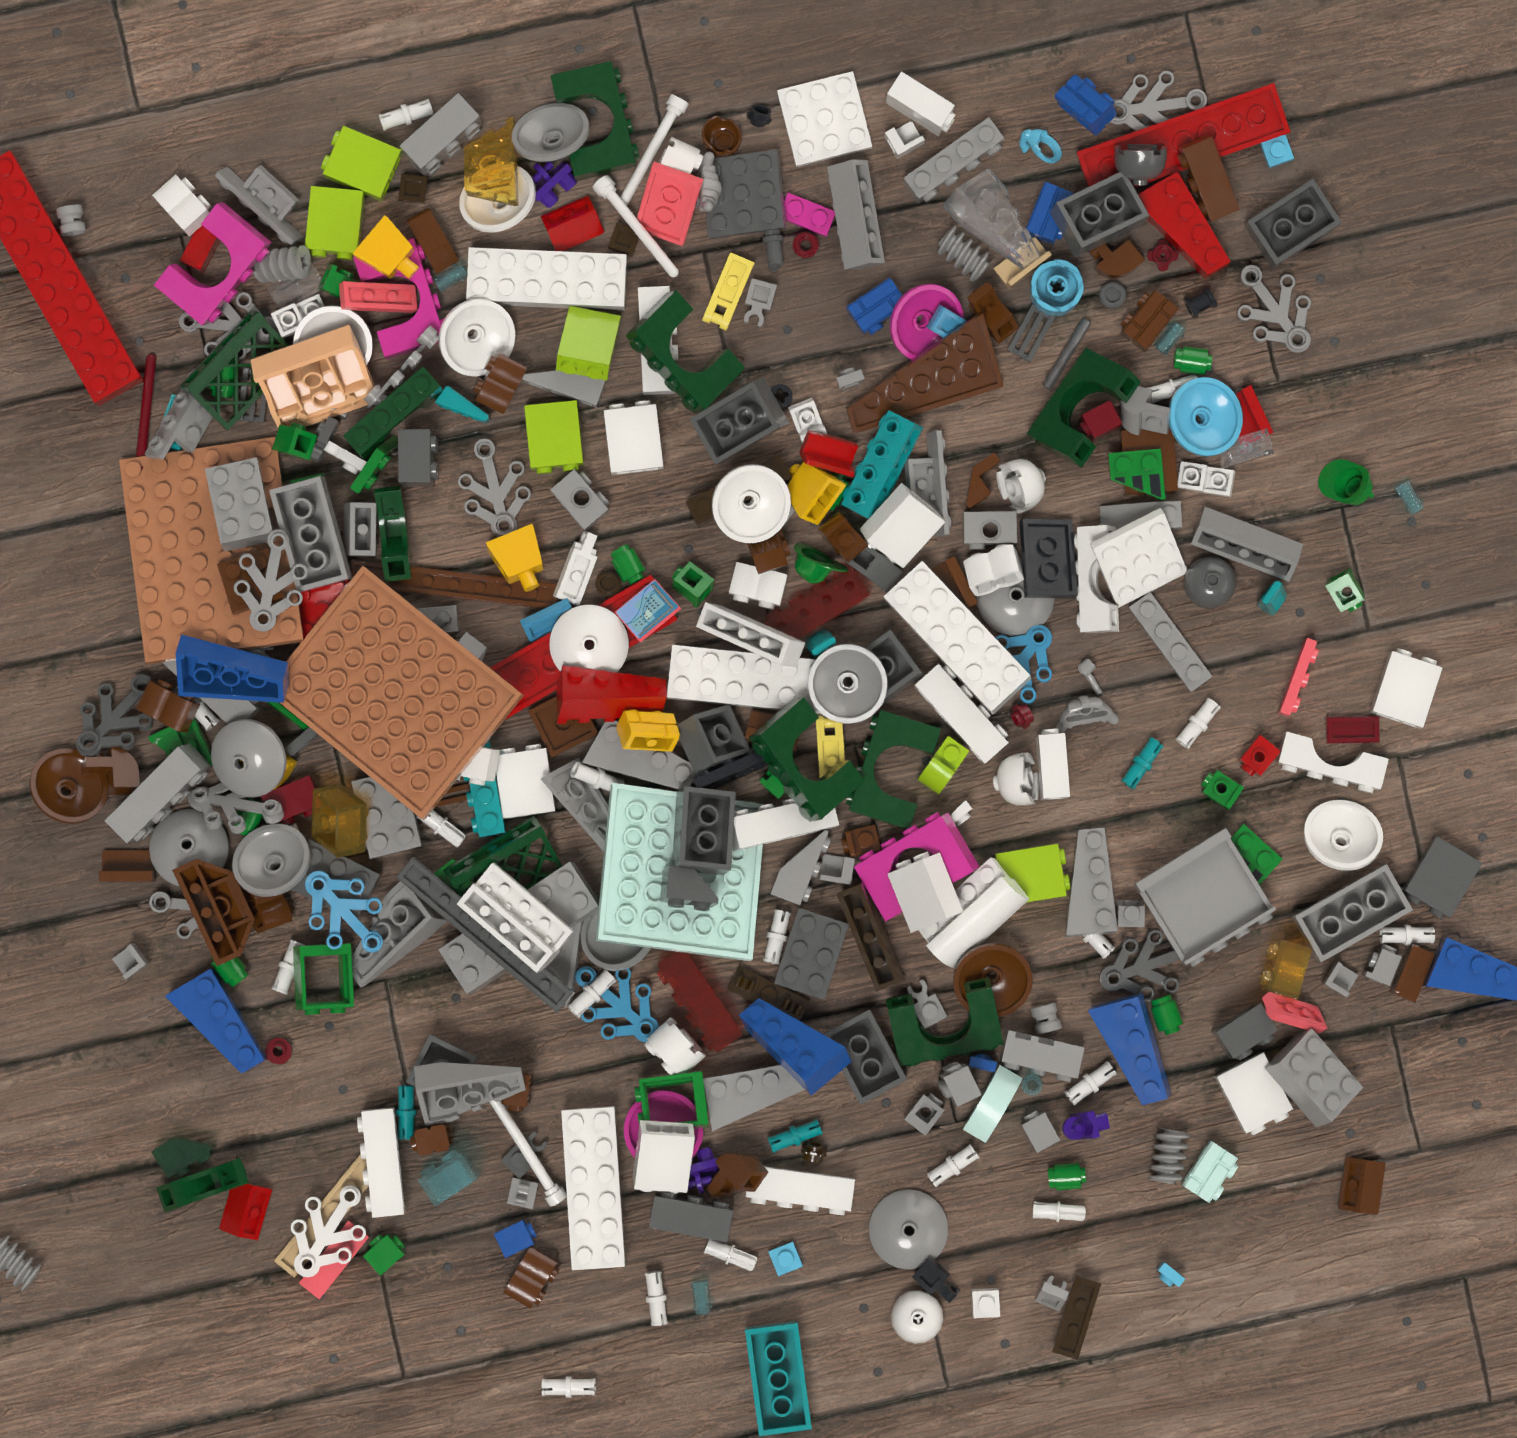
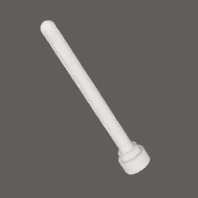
M673 94L669 96L666 102L668 106L666 107L667 113L620 197L626 206H628L676 116L679 117L681 113L684 114L689 103Z
M605 175L597 180L592 187L597 195L611 202L669 276L677 277L679 274L678 269L618 196L614 187L615 182L611 177Z
M489 1101L545 1188L544 1193L546 1196L544 1198L549 1206L552 1207L563 1201L567 1197L562 1186L559 1187L557 1183H553L505 1106L501 1104L502 1101Z

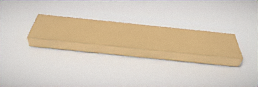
M361 1154L322 1201L320 1210L324 1227L339 1205V1195L344 1187L354 1185L360 1189L361 1195L368 1188L369 1185L364 1186L363 1170L367 1169L366 1159H361ZM348 1191L345 1194V1198L347 1201H353L355 1195L353 1192ZM310 1216L306 1221L308 1228L305 1233L309 1248L311 1249L316 1238ZM304 1225L299 1229L298 1232H302L304 1230ZM294 1235L274 1260L294 1278L298 1274L294 1267V1261L299 1254L296 1235ZM305 1259L303 1261V1267L309 1261V1259Z

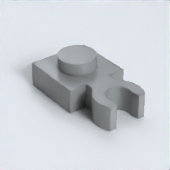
M751 279L745 305L752 308L744 316L745 324H748L751 316H757L759 318L758 327L761 328L763 326L764 316L762 311L771 310L777 285Z
M853 367L839 372L840 377L836 378V383L839 391L842 390L843 392L849 388L860 386L865 378L861 369L855 371Z
M921 979L919 980L922 985L921 992L914 993L911 986L907 987V991L909 994L912 993L913 998L917 999L918 1002L914 1004L915 1012L921 1025L926 1029L946 1018L947 1015L935 993L928 997L926 994L927 984Z

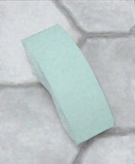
M1000 1065L990 1079L980 1101L970 1114L963 1130L986 1143L1023 1078Z

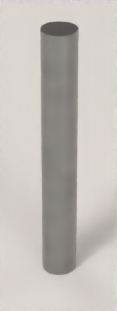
M1082 318L1042 384L1046 389L1051 391L1091 325L1088 320Z

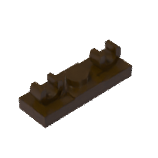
M740 966L727 989L753 1003L760 998L798 1021L801 1020L810 1002Z
M1075 1275L1052 1349L1053 1353L1078 1360L1101 1283Z

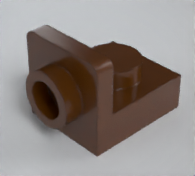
M875 825L845 831V837L840 838L844 854L849 853L850 858L864 855L871 850L873 852L881 850Z

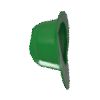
M1338 459L1328 463L1320 472L1318 487L1321 493L1330 499L1349 505H1359L1365 502L1368 497L1374 498L1370 474L1361 465L1348 460Z
M796 543L794 545V549L797 552L794 563L796 572L809 583L824 581L831 570L848 571L847 566L830 558L813 546L804 543Z

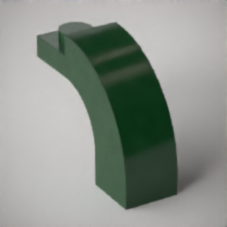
M401 486L374 489L385 582L411 579L410 545Z
M241 1158L161 1185L156 1187L164 1212H168L248 1184L249 1181Z

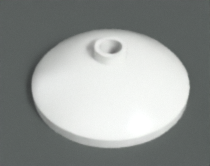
M496 164L484 168L471 177L464 186L459 200L461 214L472 228L482 232H499L509 229L522 221L530 212L536 197L535 184L528 172L513 164Z
M487 299L467 300L454 307L445 317L439 332V348L446 363L455 371L467 376L486 375L487 370L484 369V366L490 355L495 356L498 351L508 357L510 356L515 343V327L508 312L499 304ZM474 329V335L468 337V332Z
M323 306L311 311L301 320L295 331L293 344L350 325L366 365L372 354V336L367 324L357 313L352 310H341V306Z
M754 464L740 466L728 472L716 486L712 497V513L718 527L728 537L743 543H757L775 535L785 524L791 506L790 493L783 479L773 470ZM746 496H751L752 500L749 503L743 502Z
M581 605L568 610L557 620L550 635L551 657L560 672L562 665L617 673L624 664L628 654L629 641L623 623L614 613L597 605ZM586 640L594 641L593 649L587 650L584 647Z
M1332 800L1317 806L1307 817L1303 831L1304 841L1310 853L1322 864L1337 870H1356L1367 866L1378 856L1383 843L1382 828L1373 813L1364 806L1347 800Z

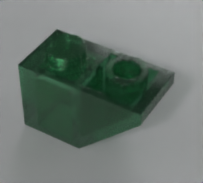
M175 1136L151 1151V1153L168 1178L175 1175L179 1179L191 1171L188 1166L195 1161L200 1165L211 1158V1151L215 1149V1146L212 1143Z

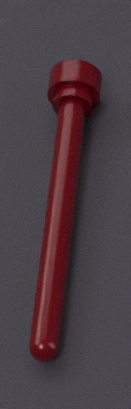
M154 354L146 356L136 457L145 456L148 445L156 368V356Z

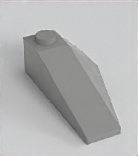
M401 881L385 895L381 911L377 917H373L370 923V930H375L381 934L382 947L377 952L370 953L363 949L360 941L352 955V974L360 987L367 985L430 938L447 921ZM375 938L368 939V946H375L377 940Z
M445 1062L414 1067L416 1093L425 1126L452 1122L459 1119V1114L471 1109L475 1112L482 1109V1104L492 1100L498 1102L526 1090L521 1067Z

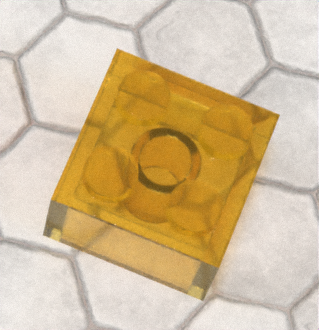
M342 784L313 789L311 837L337 858L365 852V841H367L368 837L366 831L367 804Z
M1282 939L1275 940L1273 944L1270 943L1266 958L1270 959L1268 968L1262 970L1259 984H1262L1261 990L1298 1000L1312 948Z

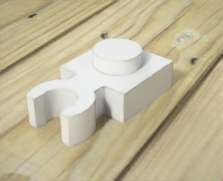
M331 441L324 448L325 452L344 462L343 468L355 475L358 471L361 472L367 463Z

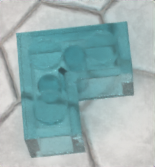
M454 1149L441 1158L443 1164L437 1168L432 1164L420 1172L423 1177L418 1182L435 1207L481 1177L464 1150L458 1153Z

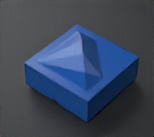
M982 1053L970 1056L968 1065L972 1068L994 1072L997 1062L993 1061L987 1054Z

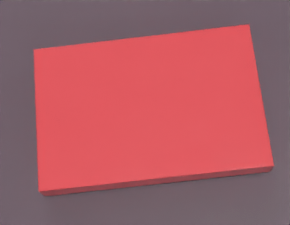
M654 162L637 219L650 235L683 246L704 179Z

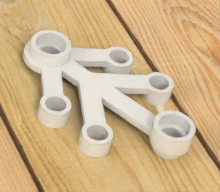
M348 1185L341 1190L339 1195L340 1203L325 1227L320 1210L322 1206L321 1200L315 1196L306 1200L305 1208L310 1212L316 1241L310 1249L305 1233L308 1226L304 1220L297 1219L291 1224V1231L296 1235L299 1254L294 1261L295 1270L299 1275L312 1277L318 1273L321 1266L337 1262L346 1264L352 1259V1252L346 1247L340 1248L336 1253L320 1255V1253L327 1245L349 1240L361 1241L366 1237L367 1232L362 1225H355L349 1230L334 1233L349 1207H353L360 1202L361 1191L358 1187ZM351 1191L354 1193L355 1198L353 1201L346 1200V1192ZM310 1200L318 1202L317 1209L312 1210L309 1208ZM297 1222L304 1225L302 1232L295 1230L294 1226ZM355 1228L362 1229L363 1236L361 1238L354 1236L353 1231ZM341 1251L348 1252L349 1258L343 1261L340 1259L339 1253ZM305 1259L311 1260L312 1267L310 1269L303 1267L302 1263Z

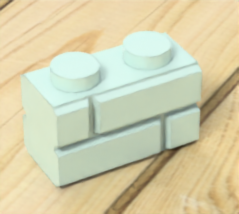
M1209 1140L1181 1185L1208 1203L1212 1199L1216 1201L1224 1190L1221 1184L1225 1178L1228 1177L1230 1179L1239 1166L1236 1164L1238 1158Z

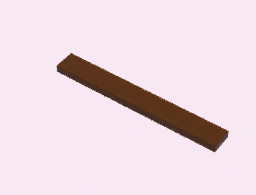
M351 559L350 571L352 578L364 566L395 592L541 609L558 603V598L553 597L557 583L538 581L539 586L525 592L520 580L509 584L504 577L412 566L411 579L385 582L382 563Z

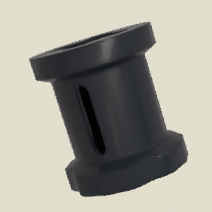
M1208 287L1202 288V292L1191 298L1186 297L1183 299L1193 319L1198 318V314L1210 307L1215 308L1218 306Z
M777 384L773 386L771 391L775 397L778 391L788 396L785 398L784 403H780L776 399L781 409L785 410L792 402V391L787 385Z

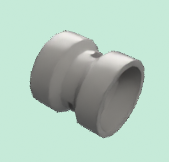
M68 205L56 209L57 218L61 220L59 227L61 236H74L86 232L85 223L81 219L83 215L82 205Z
M1055 1002L1030 1009L1032 1017L1036 1019L1035 1030L1037 1035L1062 1028L1060 1020L1056 1017L1057 1006Z

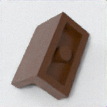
M955 556L930 569L967 609L978 604Z
M103 850L102 871H99V882H155V868L152 864L149 850Z
M1416 944L1409 945L1390 993L1415 1003L1436 954L1422 949Z
M1346 1157L1338 1209L1378 1215L1385 1162Z

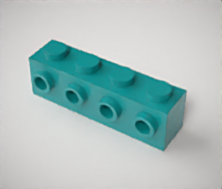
M889 410L881 418L878 425L879 430L875 438L870 440L863 462H860L856 467L855 478L852 484L845 489L843 494L844 500L841 504L868 519L889 497L924 428Z
M490 739L483 747L491 748ZM495 775V781H485V785L469 783L471 791L466 792L468 806L474 807L475 817L471 818L473 833H478L480 838L506 833L497 776ZM463 777L464 781H469L470 779L468 777Z

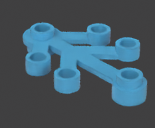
M1036 625L1031 627L1026 635L1015 637L999 635L996 637L997 641L1000 639L1007 641V645L1004 647L1006 650L1009 647L1026 646L1021 654L1012 655V657L1030 676L1029 660L1036 652L1039 667L1036 672L1038 681L1047 683L1051 680L1052 671L1048 668L1046 649L1051 645L1052 635L1048 628ZM1042 634L1044 640L1037 643L1034 641V636ZM1042 670H1047L1049 672V677L1047 679H1041L1039 677V673ZM1031 680L1022 687L1020 693L1021 700L1026 704H1031L1036 700V692L1032 688ZM1026 691L1033 693L1031 700L1024 699L1023 695ZM981 703V705L987 710V712H989V710Z
M323 871L311 872L305 880V888L312 895V914L308 920L309 926L313 930L323 928L325 921L321 913L324 898L331 905L330 931L326 938L328 947L338 949L342 945V936L340 935L342 917L360 936L363 949L370 953L377 952L383 944L381 934L375 930H368L350 909L367 910L371 914H377L382 909L381 900L377 897H370L369 899L338 898L332 890H349L352 894L358 895L364 890L363 881L357 877L351 880L330 879L329 875ZM316 880H321L324 885L322 888L316 889L313 883ZM353 882H359L361 884V888L359 890H353L351 888V884ZM372 901L379 903V907L375 910L369 908V904ZM319 917L322 922L320 925L315 926L311 923L312 919ZM331 937H338L339 943L337 945L330 944L329 940ZM370 938L377 940V944L373 947L367 944Z
M588 966L580 968L576 973V981L581 987H584L586 984L589 986L597 978L595 970ZM625 969L628 971V977L624 980L619 978V971H616L615 976L619 981L620 999L607 989L600 997L612 1007L596 1009L589 1007L588 1009L594 1013L593 1018L586 1019L584 1013L581 1015V1018L585 1022H592L595 1019L625 1017L633 1025L615 1027L612 1024H605L601 1028L602 1037L610 1040L615 1036L635 1035L638 1040L647 1042V1038L659 1028L658 1022L650 1016L649 997L651 995V988L647 984H640L636 987L635 994L639 998L640 1003L639 1016L631 1009L630 969ZM589 972L591 980L583 982L581 979L582 973ZM642 986L648 989V995L645 997H641L638 993L639 988ZM643 1024L650 1025L651 1031L649 1034L641 1032ZM608 1026L614 1030V1034L610 1037L604 1034V1029Z

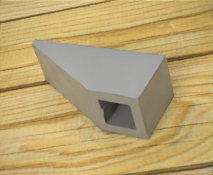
M824 830L780 869L771 895L799 906L802 901H808L812 891V887H809L808 884L811 876L817 877L822 865L817 860L821 852H827L831 838L827 837L829 831Z

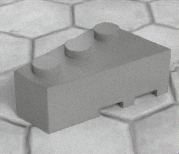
M1005 1030L1004 1045H1002L999 1061L1004 1062V1067L1019 1070L1020 1066L1030 1068L1029 1073L1045 1076L1046 1072L1055 1073V1079L1071 1082L1072 1077L1078 1079L1085 1047Z

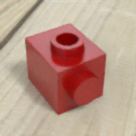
M1258 735L1238 759L1242 763L1240 768L1251 777L1254 774L1259 777L1281 751L1262 735Z

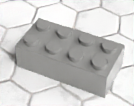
M318 476L269 490L279 528L285 531L289 538V543L285 550L290 568L297 563H302L308 571L304 579L294 581L296 589L300 592H305L352 579L325 477ZM297 567L294 574L302 576L304 568Z
M190 743L178 746L105 822L126 843L144 840L154 831L152 827L154 823L162 822L172 813L170 808L172 805L178 802L181 803L189 796L191 792L188 789L191 786L199 785L209 775L207 770L212 765Z
M1383 864L1291 917L1316 961L1323 962L1413 911L1388 865Z

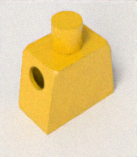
M385 215L353 252L357 260L388 278H392L399 270L408 279H411L419 269L409 259L415 251L414 248Z
M804 462L802 465L794 464L788 471L792 479L787 484L791 504L801 519L819 525L846 485L824 469L807 465Z
M533 524L486 542L488 554L509 584L520 580L525 592L539 586L535 574L543 570V564Z

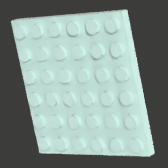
M612 783L610 785L596 941L744 961L753 960L763 845L733 851L732 847L731 871L725 875L698 873L719 898L718 904L710 908L709 911L694 910V906L684 905L683 908L669 907L667 902H660L663 870L668 866H672L677 792ZM735 800V812L748 809L749 814L758 812V807L766 804Z

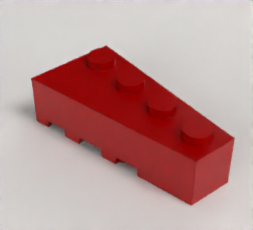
M1178 171L1138 194L1149 214L1147 221L1181 253L1185 260L1204 279L1230 264L1231 261Z
M562 665L556 689L557 724H566L567 720L578 719V723H589L590 719L603 718L604 722H614L615 719L621 717L623 711L635 709L638 712L661 711L663 713L667 698L666 679Z

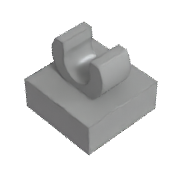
M513 1177L507 1204L533 1209L539 1183Z
M1050 1276L1038 1291L1035 1302L1060 1311L1069 1293L1065 1290L1067 1282L1063 1281L1059 1288L1052 1285L1054 1277Z

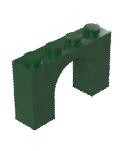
M612 61L550 75L557 104L582 99H595L604 103L611 110L614 117L613 129L604 141L593 146L580 148L569 155L575 180L636 167L635 159H639L640 156L637 144H631L629 134L634 133L631 118L625 119L623 111L624 108H628L625 93H619L617 83L622 82L619 68H613Z
M677 290L665 294L625 336L629 339L630 346L645 357L647 365L654 372L662 376L667 388L679 395L684 407L689 411L697 413L705 410L745 367L729 349L717 352L697 373L688 372L676 364L670 352V338L674 329L694 309Z
M1085 348L1026 434L1041 447L1082 468L1096 446L1084 434L1071 428V415L1076 405L1084 397L1096 392L1107 393L1127 403L1141 381L1129 369Z
M422 367L347 431L343 437L364 461H367L375 449L383 443L385 437L399 423L420 408H423L424 411L435 403L443 390L429 372Z
M805 697L791 700L754 732L749 739L753 744L754 751L759 756H762L768 764L770 773L777 777L784 786L783 790L786 795L792 798L798 805L800 814L809 822L822 820L865 780L850 760L837 763L817 781H811L799 773L793 761L794 743L801 733L819 719Z
M880 710L879 715L873 714L869 727L870 730H874L871 741L865 740L861 752L862 755L866 756L863 766L858 764L856 768L865 781L847 797L846 805L850 806L849 812L907 830L911 827L917 804L892 797L883 792L875 781V762L883 751L894 746H904L933 755L941 729Z
M990 978L963 982L969 1006L968 1019L961 1029L949 1035H934L921 1027L917 1020L912 993L886 999L900 1066H916L923 1061H940L947 1056L957 1054L963 1056L975 1050H992L999 1045H1004Z

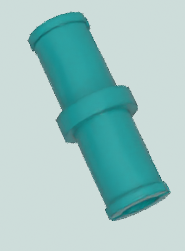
M1150 737L1138 756L1135 755L1132 759L1134 763L1121 779V782L1135 790L1146 771L1149 772L1152 769V762L1164 746Z
M413 1085L397 1086L398 1109H396V1116H398V1139L401 1140L403 1138L410 1140V1136L414 1135V1116L417 1115V1109H414L415 1086Z
M814 1119L798 1127L790 1126L789 1130L771 1137L769 1136L767 1139L769 1145H771L772 1152L775 1153L794 1144L797 1147L801 1145L802 1141L823 1134L818 1120Z

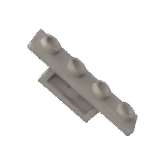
M262 165L254 170L246 182L228 167L217 171L215 177L220 180L219 182L222 187L232 191L239 198L243 206L253 210L263 224L270 226L277 232L280 240L290 245L301 241L303 235L285 220L299 202V199Z
M181 389L174 398L173 405L168 414L162 419L161 426L156 435L149 442L145 456L162 460L165 458L173 442H176L186 452H193L213 417L190 394ZM201 393L199 394L205 401H208Z
M935 430L926 435L928 458L908 459L905 463L906 487L935 508L944 519L945 523L934 534L935 537L949 535L951 518L948 515L947 509L949 502V492L946 489L945 483L947 466L943 458L945 440L942 437L941 430Z

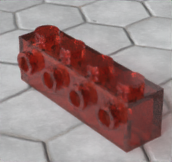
M855 569L847 572L839 571L833 575L835 580L827 585L822 581L812 587V594L803 598L802 595H799L788 602L790 607L780 611L777 608L765 616L767 620L763 624L799 640L868 599L870 594Z
M675 952L657 965L660 970L656 974L664 985L669 983L675 992L671 996L679 1007L684 1005L690 1014L686 1018L694 1029L699 1027L704 1033L701 1040L709 1051L714 1048L716 1052H719L743 1035L688 953Z

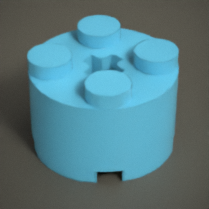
M1053 260L1046 262L1037 268L1029 286L1030 299L1039 311L1047 315L1063 316L1072 311L1078 304L1083 294V280L1079 270L1068 261ZM1056 282L1061 284L1060 289L1063 292H1052L1053 287L1050 285L1054 286Z

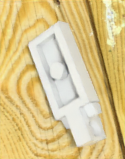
M583 531L579 542L573 543L553 597L561 600L567 598L569 603L576 606L580 605L597 560L595 556L597 550L593 549L597 535Z

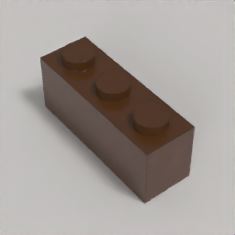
M1204 135L1178 146L1180 154L1177 155L1182 169L1186 168L1190 178L1187 179V184L1192 194L1196 192L1199 200L1197 205L1204 217L1212 222L1240 210L1213 138L1209 135Z

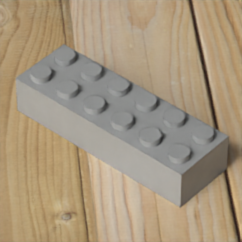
M568 862L527 890L571 928L599 910V899L573 862ZM463 933L439 949V952L466 994L473 995L507 972Z

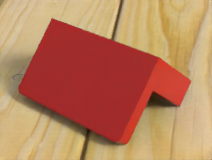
M589 196L540 216L555 251H565L604 233Z
M202 225L193 233L179 261L204 274L221 240Z
M1250 385L1236 393L1235 395L1240 402L1243 414L1242 429L1238 441L1241 447L1245 448L1271 436L1274 432L1252 386Z
M808 429L799 454L807 465L853 477L855 471L851 464L858 445L856 442Z
M249 1183L230 1189L219 1229L237 1237L258 1241L272 1189Z

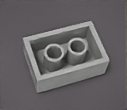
M457 93L400 145L403 155L423 176L426 177L428 174L433 176L442 168L441 162L448 156L453 158L461 151V144L467 139L472 141L482 131L480 127L483 126L480 116Z
M257 457L206 468L205 473L220 544L224 552L266 543L269 532L274 529Z
M371 777L351 781L370 859L423 847L415 813Z
M1312 1028L1297 1033L1265 1067L1266 1071L1315 1127L1331 1123L1363 1088Z

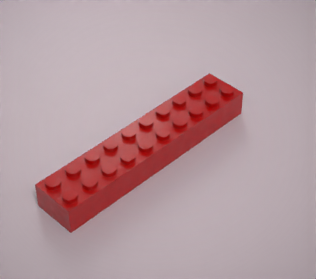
M10 150L0 156V239L92 400L97 406H101L143 382L144 379L16 156Z

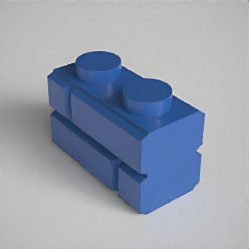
M1073 75L1066 85L1055 94V99L1064 111L1092 134L1098 135L1105 128V125L1116 116L1117 113L1113 106L1115 102L1107 93L1099 94L1095 90L1097 88L1095 84L1087 77L1082 80L1078 75Z
M1044 182L1024 234L1033 238L1036 237V239L1051 245L1054 244L1055 239L1061 241L1062 234L1050 212L1056 202L1074 193Z
M888 278L846 306V310L863 335L868 332L870 335H874L884 327L882 323L891 318L896 303L903 295L892 279Z

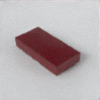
M1379 716L1325 718L1326 744L1380 743Z

